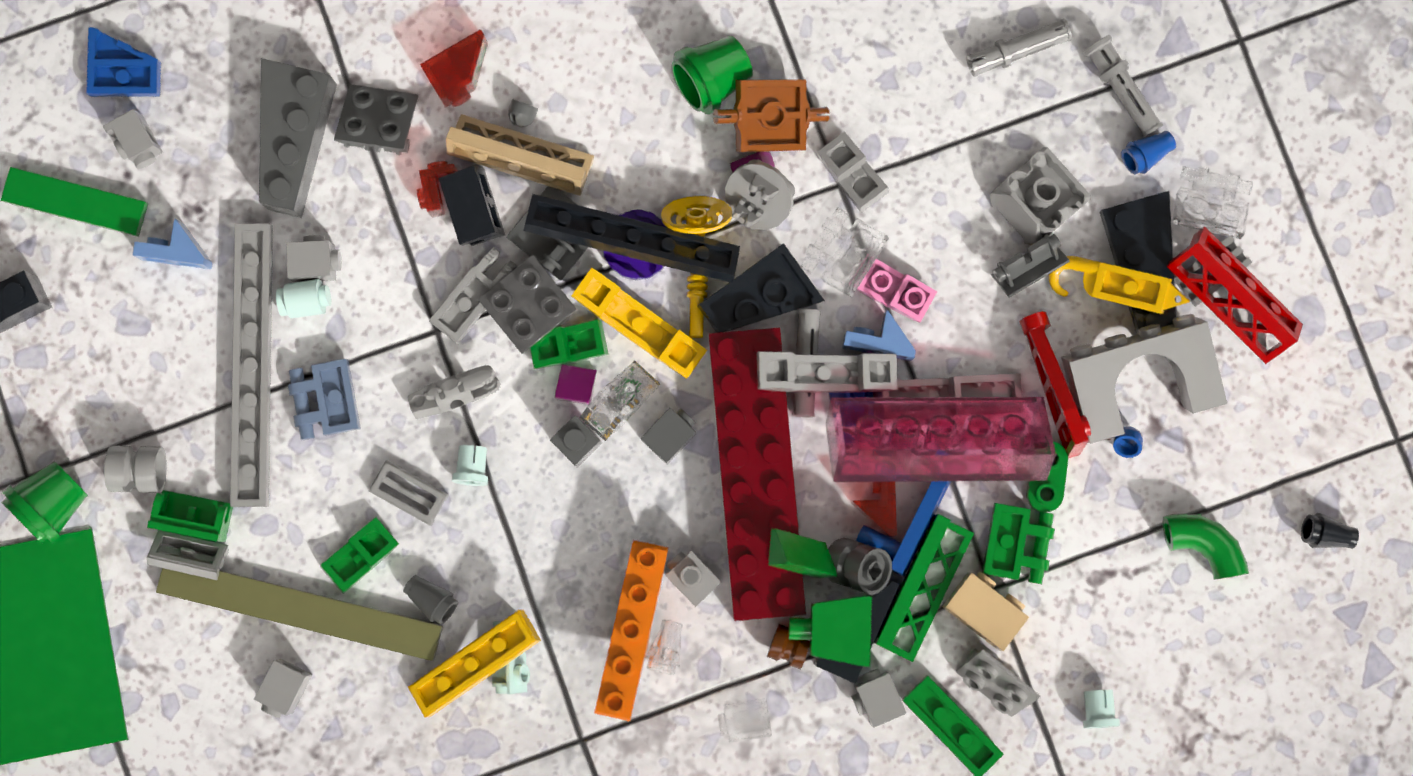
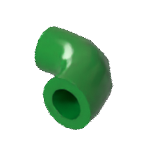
M1171 514L1163 517V531L1169 550L1192 549L1200 552L1208 560L1214 580L1249 574L1248 564L1238 540L1221 523L1199 514Z

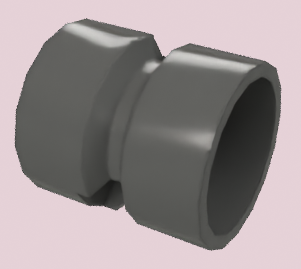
M847 538L837 539L828 548L837 572V577L828 578L831 582L852 587L854 590L871 595L879 593L886 587L892 573V561L890 555L885 550Z

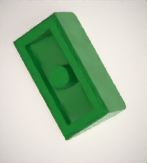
M771 529L768 565L816 578L837 577L836 568L825 542L778 529Z

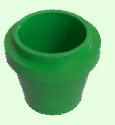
M727 36L694 48L685 46L674 53V61L671 65L675 82L685 100L694 110L702 111L707 115L713 113L714 109H720L721 102L736 91V80H748L753 76L750 59L742 45L733 36Z
M53 461L17 485L6 487L2 491L6 498L1 503L41 543L48 539L53 544L61 537L59 535L60 531L88 495Z

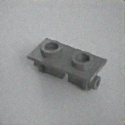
M1055 234L1050 237L1044 235L1043 239L1029 246L1027 253L1024 255L1019 252L1006 261L997 263L998 268L993 270L991 276L1009 298L1070 262L1059 249L1061 243Z

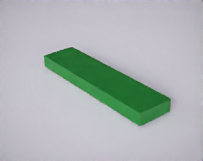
M13 167L9 169L0 200L4 203L136 237L140 235L148 203L145 201Z

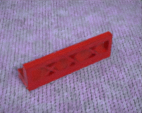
M1205 226L1194 234L1190 246L1169 261L1167 267L1265 364L1298 342L1303 324ZM1193 255L1203 265V274L1189 273L1181 264ZM1208 283L1222 284L1228 290V299L1214 298L1208 292ZM1233 308L1247 309L1253 315V323L1236 320L1233 317ZM1258 332L1273 334L1280 342L1267 350L1257 340Z

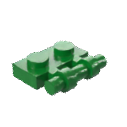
M994 503L982 573L1019 580L1022 566L1030 568L1028 582L1042 585L1044 571H1048L1050 560H1046L1049 541L1054 539L1055 529L1052 528L1054 514L1040 512L1038 525L1029 524L1031 509ZM1027 535L1036 537L1032 557L1023 555Z

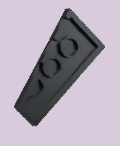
M1169 191L1101 210L1099 213L1115 265L1171 278V283L1174 285V273L1167 267L1169 261L1173 259ZM1128 306L1136 334H1139V329L1145 326L1159 324L1161 328L1173 324V319L1176 318V307L1166 309L1163 314Z

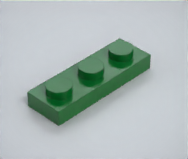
M928 675L902 699L904 704L974 776H983L1004 755Z

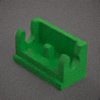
M163 490L162 493H156L147 528L216 542H226L233 507H230V503Z

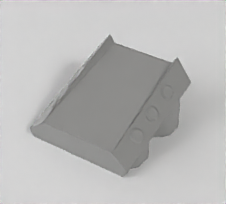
M1043 147L990 193L991 207L996 208L1024 239V244L1033 245L1043 239L1044 235L1049 236L1091 200V195L1048 147Z

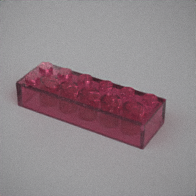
M1044 397L831 398L825 424L833 482L1047 480L1056 456Z

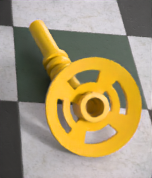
M690 196L674 200L667 204L661 212V220L669 229L705 237V234L726 226L732 219V209L726 202L708 196ZM721 214L723 219L718 223V216ZM674 215H677L676 224L671 222V218ZM690 273V276L687 277V282H689L687 290L690 291L686 293V297L690 298L689 337L703 338L704 315L697 305L703 302L704 298L708 297V293L705 292L708 289V285L704 284L708 282V277Z

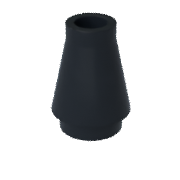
M1316 513L1315 515H1308L1304 519L1301 527V539L1304 543H1308L1311 548L1353 549L1358 543L1359 531L1357 528L1347 526L1321 513Z

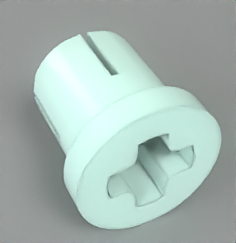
M460 445L456 473L452 474V482L470 486L487 485L488 476H485L487 448L476 446L474 450V445Z
M1113 690L1084 692L1086 721H1083L1084 729L1120 726L1119 719L1115 717Z

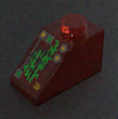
M481 29L420 64L445 108L450 105L453 107L462 105L471 98L470 94L476 91L488 42Z

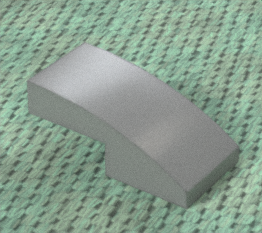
M845 131L816 152L832 177L861 213L889 193L888 186L867 163L866 156Z

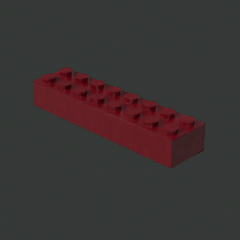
M780 327L709 333L734 621L806 615L803 574L768 565L771 529L799 535L786 392L758 389L757 353L782 352Z

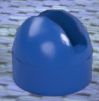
M1123 427L1125 434L1114 437V451L1125 458L1136 457L1142 451V434L1134 427Z

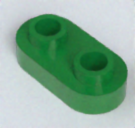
M1048 441L1041 443L1031 454L1026 498L1028 504L1038 512L1054 511L1063 502L1068 455L1065 448L1057 442ZM1048 452L1056 456L1057 460L1053 466L1045 462V455ZM1043 488H1048L1052 492V498L1049 501H1044L1040 497V491Z

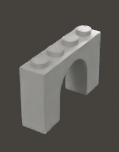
M1194 314L1176 317L1173 319V324L1161 328L1159 324L1142 327L1139 329V334L1127 338L1125 334L1108 337L1104 340L1105 344L1093 348L1090 344L1080 345L1070 349L1071 354L1061 357L1069 390L1079 415H1085L1089 422L1091 436H1088V443L1090 444L1125 434L1115 397L1116 381L1122 369L1130 361L1143 355L1157 354L1167 359L1173 368L1184 409L1194 414L1228 404L1208 322L1195 317Z

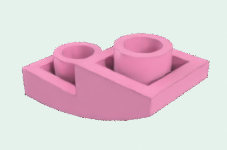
M874 257L869 261L854 288L918 323L923 319L937 291L908 274L903 275Z

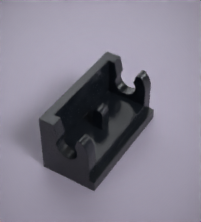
M473 165L438 178L459 245L470 244L474 246L505 236L484 169Z

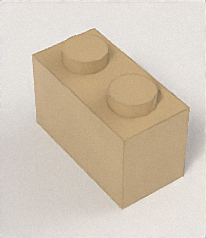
M979 571L976 576L973 573H967L942 607L997 650L1004 652L1029 619V616L1022 612L1026 606L1009 593L1005 598L994 590L997 584Z

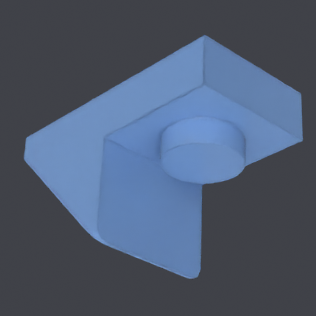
M174 219L170 246H168V240L148 237L147 243L136 241L134 243L133 256L142 261L212 269L211 260L187 227L177 219Z
M888 310L885 311L880 337L874 336V330L862 327H854L853 332L846 331L844 335L842 349L868 354H896V359L912 361L915 358L916 350Z

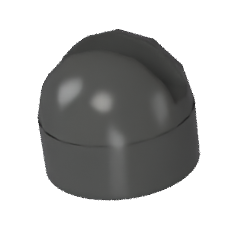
M512 99L508 109L509 120L519 127H527L534 121L538 108Z

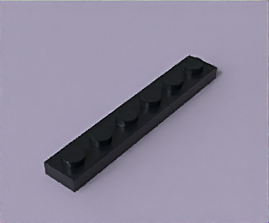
M532 194L523 230L730 283L733 282L740 251V246L694 234L677 232L667 227Z

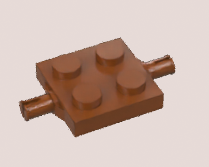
M806 79L736 80V102L734 109H714L713 115L726 117H713L714 124L734 123L737 152L806 150V132L810 122H828L830 116L817 114H830L828 107L810 108L806 98Z

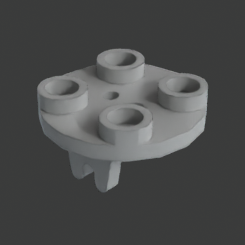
M756 159L751 160L747 164L739 166L728 178L725 187V201L732 209V217L746 227L755 230H769L777 227L789 216L793 206L794 185L777 168Z

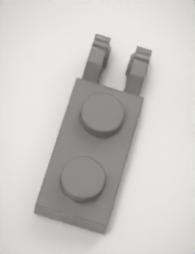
M495 247L491 248L476 267L473 266L429 320L430 323L457 344L486 310L478 298L517 268V265L510 261L502 267L493 281L485 276L484 273L497 261L500 251Z

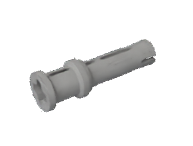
M1107 35L1087 48L1083 54L1085 57L1090 56L1101 73L1099 76L1100 80L1104 81L1105 84L1109 82L1125 109L1139 127L1143 137H1146L1162 127L1163 124L1159 121L1144 95L1127 72L1129 63L1127 60L1120 58L1111 44L1112 37ZM1101 52L1104 53L1110 64H1108ZM1117 76L1120 77L1121 81L1123 82V85L1121 84ZM1126 90L1129 91V93L1131 94V96L1133 97V99L1135 100V102L1137 103L1138 107L1144 115L1140 113V111L1138 110V108L1136 107V105L1134 104Z

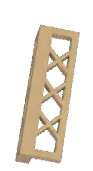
M463 114L460 115L455 128L450 126L446 137L447 155L578 196L582 194L594 161V155ZM468 127L480 131L482 136L464 131V129ZM503 139L513 141L515 146H511L499 141ZM537 149L545 151L548 157L534 153L532 151H535ZM573 160L583 163V166L579 167L566 162Z

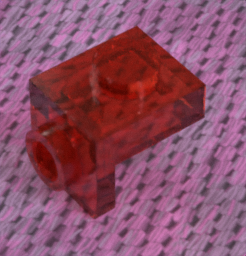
M435 161L427 164V169L419 170L422 188L417 189L419 205L421 209H427L428 214L432 218L445 215L438 178L458 171L456 166L448 164V161Z

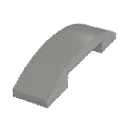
M794 352L757 353L758 389L809 393H854L898 390L896 354L842 356L794 355Z

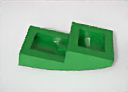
M599 319L568 327H555L530 348L534 369L609 355L602 320Z
M375 517L348 539V543L323 562L320 568L344 594L387 557L399 543Z

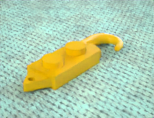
M1066 256L1070 262L1049 274L1051 288L1063 297L1068 296V291L1059 285L1058 278L1063 270L1071 269L1084 273V289L1091 297L1163 314L1166 309L1190 302L1171 283V278L1078 256ZM1177 296L1181 297V301L1179 303L1176 301Z

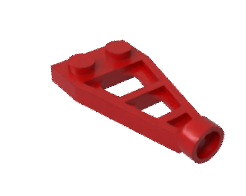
M1045 311L1037 312L1022 318L1019 322L1024 335L1027 337L1061 445L1065 448L1069 459L1082 453L1089 441L1088 436H1091V429L1086 416L1079 415L1074 399L1046 336L1045 330L1051 327L1048 315Z

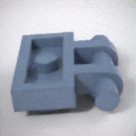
M348 359L311 365L312 380L305 381L303 368L289 370L291 384L288 385L289 396L294 398L296 415L293 416L295 427H299L301 440L315 438L313 424L316 423L322 424L323 435L325 436L361 429ZM316 391L319 411L310 412L307 393Z

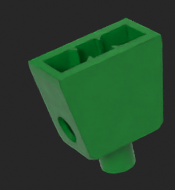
M872 596L811 603V618L789 617V639L810 640L811 656L870 667Z

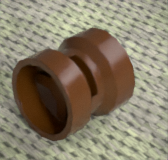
M778 624L767 657L776 661L784 659L789 662L790 666L801 670L810 647V640H790L789 627Z

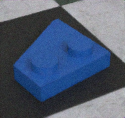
M88 27L86 94L90 97H160L161 62L158 59L140 52L94 27Z

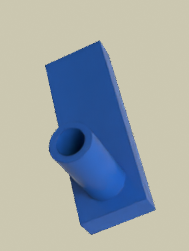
M938 471L936 472L902 543L866 525H863L856 541L885 550L890 555L892 571L904 577L951 483L950 477Z

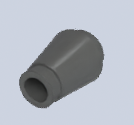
M414 575L407 582L403 590L430 622L445 623L458 605V601L453 598L452 592L417 575Z

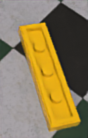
M524 609L517 610L408 686V689L425 718L431 717L533 647L541 639Z

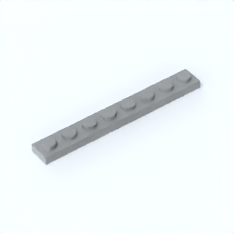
M234 224L230 507H269L273 226L271 224Z

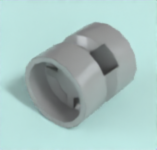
M111 445L108 448L104 464V479L109 492H131L134 487L140 493H161L163 491L167 473L166 453L163 447L141 446L137 452H134L132 446Z

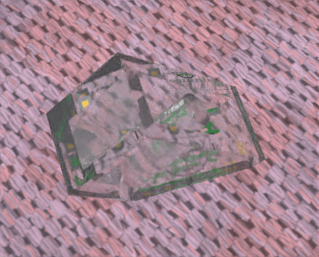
M633 361L597 393L579 418L606 441L627 422L660 386V383L641 365Z

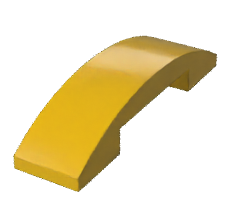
M594 268L589 270L571 295L572 298L613 329L686 379L707 352V349L682 331L675 329L622 291L618 285Z

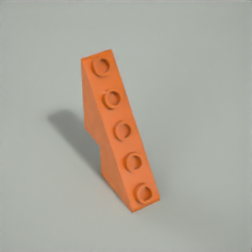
M637 540L632 542L594 711L595 714L626 721L631 720L661 590L668 547Z

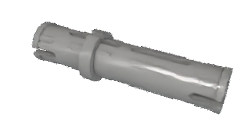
M1062 19L1059 22L1006 42L1002 39L998 40L993 47L967 55L968 68H973L971 74L974 77L999 66L1007 68L1015 60L1072 40L1070 26L1065 28L1068 22Z
M812 309L798 310L796 355H818L821 311ZM794 392L792 416L815 417V393Z

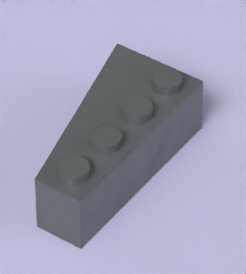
M261 58L259 203L268 210L302 218L337 84L330 74Z

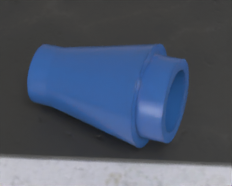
M1164 131L1157 135L1129 142L1126 148L1121 151L1122 161L1130 173L1134 175L1138 173L1145 174L1169 152L1176 149V141L1169 131Z

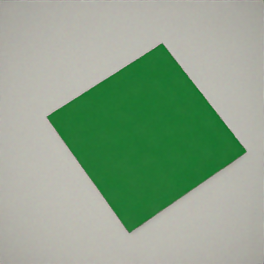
M93 529L62 534L53 544L48 539L44 543L37 539L0 547V765L129 740Z

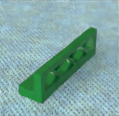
M940 514L934 515L874 644L911 662L914 661L974 535L973 532L952 523L950 519ZM949 529L963 536L958 550L944 555L940 543L946 530ZM936 551H938L939 557L934 558ZM954 556L948 568L946 558ZM941 560L946 575L942 583L928 587L925 574L930 564ZM921 583H922L924 589H921V590L918 591V589H919V587H920V585H921ZM939 588L933 600L930 591ZM926 593L930 604L927 615L913 619L909 608L914 597ZM907 614L909 621L903 623L904 618ZM923 621L918 632L915 623ZM908 625L911 626L915 637L909 652L893 645L899 629Z

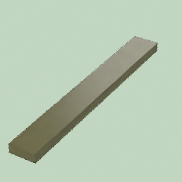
M162 568L156 593L430 661L435 660L443 628L442 625L220 570L218 579L214 580Z

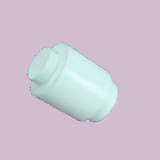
M320 279L287 283L284 285V288L276 290V304L279 314L281 316H289L291 319L325 314L327 306L331 305V293L328 285H323Z

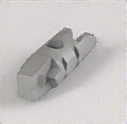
M484 365L434 382L408 395V402L416 419L441 414L487 397L499 391L501 384L498 378L495 377L493 368L489 365Z

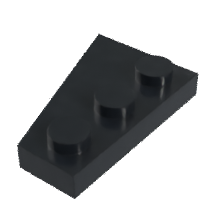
M783 243L733 279L732 283L729 282L697 306L716 333H720L818 304L825 300Z

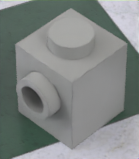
M309 235L303 237V242H286L288 279L293 282L320 279L321 281L336 280V271H341L342 266L341 253L339 249L335 250L333 243L325 240V236Z
M681 551L666 565L671 570L666 577L695 607L721 583L692 551L687 556Z
M878 668L859 676L861 683L854 685L857 694L851 697L859 716L866 714L873 728L907 714L889 672L886 671L881 674Z

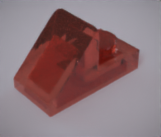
M895 463L879 464L877 466L878 472H872L871 475L872 493H878V500H853L850 503L882 533L887 536H897Z

